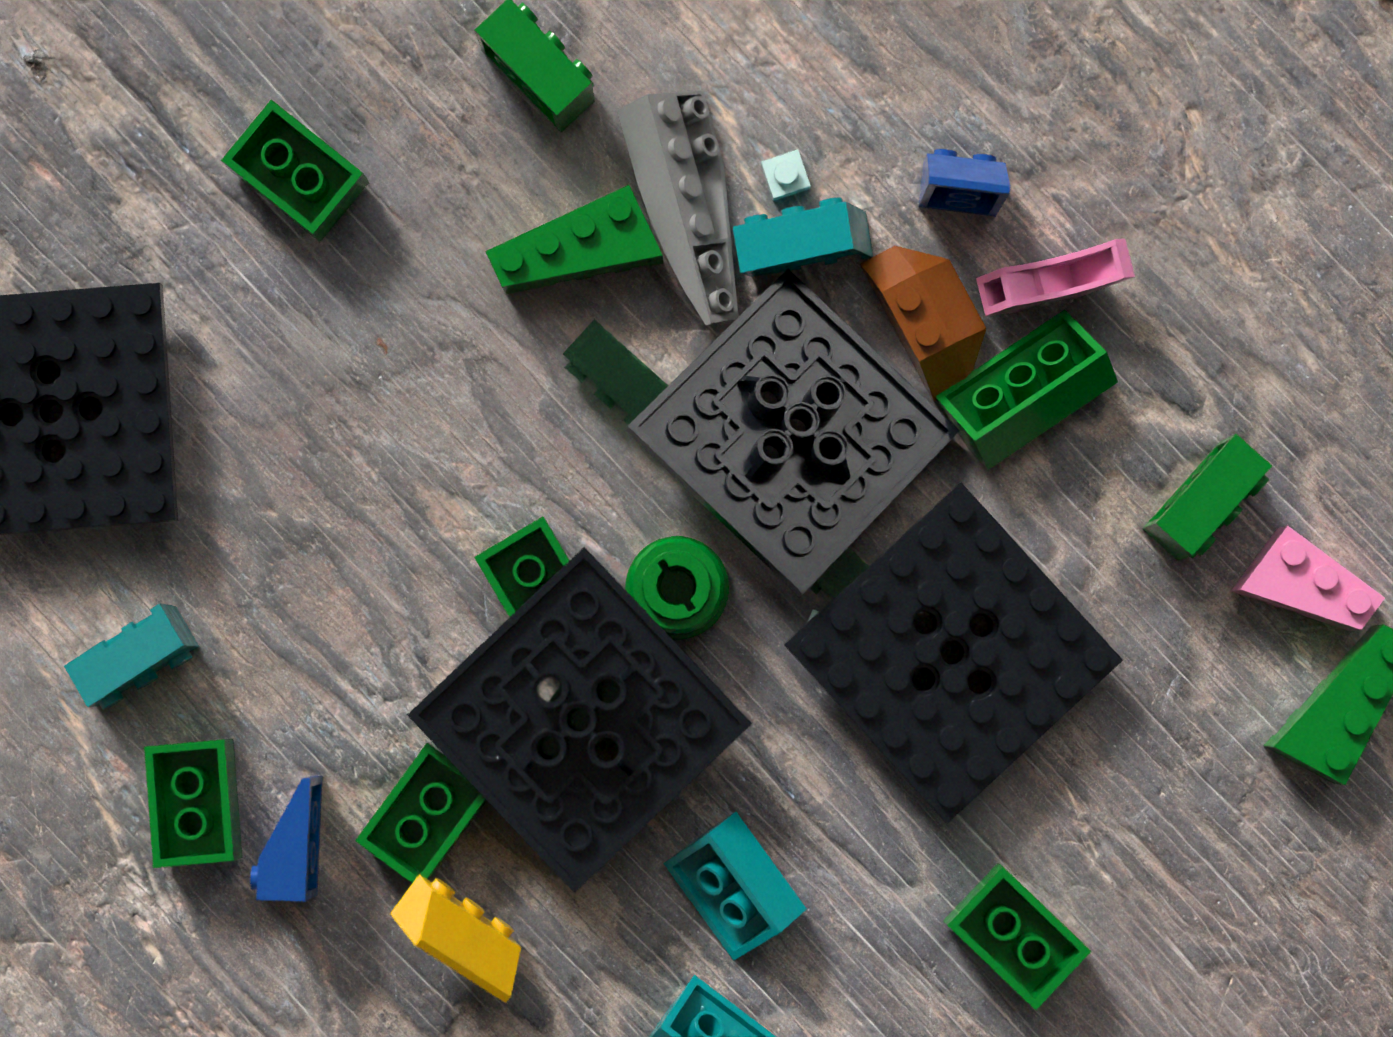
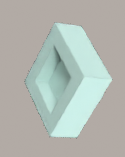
M798 149L761 161V167L773 201L810 189L811 186Z

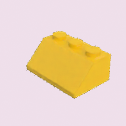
M419 874L391 911V916L416 947L507 1003L512 994L521 952L520 945L511 936L514 929L496 916L492 921L484 917V909L471 899L466 897L461 902L453 897L456 892L442 880L435 878L433 882H430Z

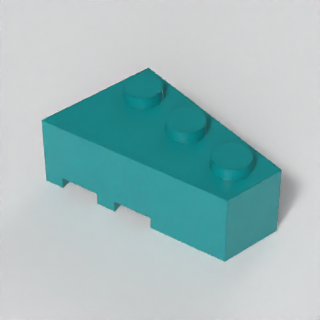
M837 197L820 201V207L805 210L804 206L785 208L781 210L782 216L769 219L766 214L744 218L745 224L733 226L740 273L756 277L785 272L787 269L790 271L799 270L801 266L823 261L825 265L836 264L837 258L855 254L861 255V259L872 258L874 256L866 211L846 201L843 202L842 198Z
M157 604L150 609L152 613L150 616L136 624L134 622L128 623L121 628L122 632L106 642L105 640L99 642L64 665L87 707L101 706L103 710L108 709L124 699L122 692L134 685L139 690L159 678L156 674L157 671L170 665L171 669H175L193 658L190 652L198 648L199 645L176 606Z

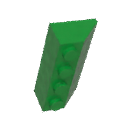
M1064 309L972 371L965 379L936 395L935 398L951 423L960 430L958 433L967 447L989 470L1117 384L1118 380L1106 350Z

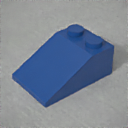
M936 149L934 154H926L923 163L918 207L996 217L1010 194V182L1006 163L996 162L995 156L987 154H974L973 159L957 157L956 151L947 149Z
M315 775L302 778L258 858V866H252L250 886L251 890H257L256 900L305 902L318 895L323 776Z

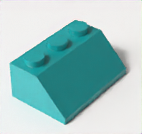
M734 812L663 863L733 961L781 933L807 910L737 812Z
M694 975L658 1022L649 1037L776 1036Z

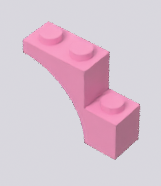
M1123 238L1114 239L1085 250L1047 260L1003 267L976 278L985 316L1016 313L1044 302L1078 298L1133 278L1135 275L1126 239Z

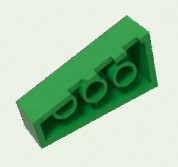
M630 185L485 251L505 294L556 285V283L592 278L591 276L611 272L628 271L631 268L664 264L660 248Z
M1385 624L1372 625L1338 662L1336 668L1326 679H1323L1317 685L1313 693L1300 708L1290 715L1281 729L1275 735H1272L1263 746L1333 784L1346 785L1393 695V629Z

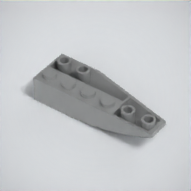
M701 90L647 94L621 107L617 112L636 181L650 221L674 273L704 324L712 325L735 321L738 318L725 171L704 92Z

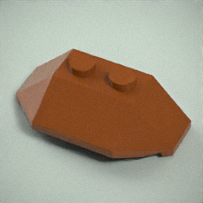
M893 246L864 261L860 266L931 399L935 402L937 401L936 395L965 379L973 371L987 328L950 259Z

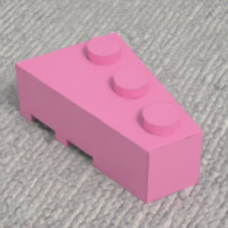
M1289 526L1276 529L1231 590V592L1302 614V616L1347 631L1362 630L1385 599V597Z

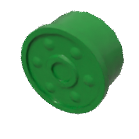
M671 536L650 543L638 553L628 570L625 590L672 640H682L704 633L717 622L727 604L729 581L721 559L710 547L693 538Z

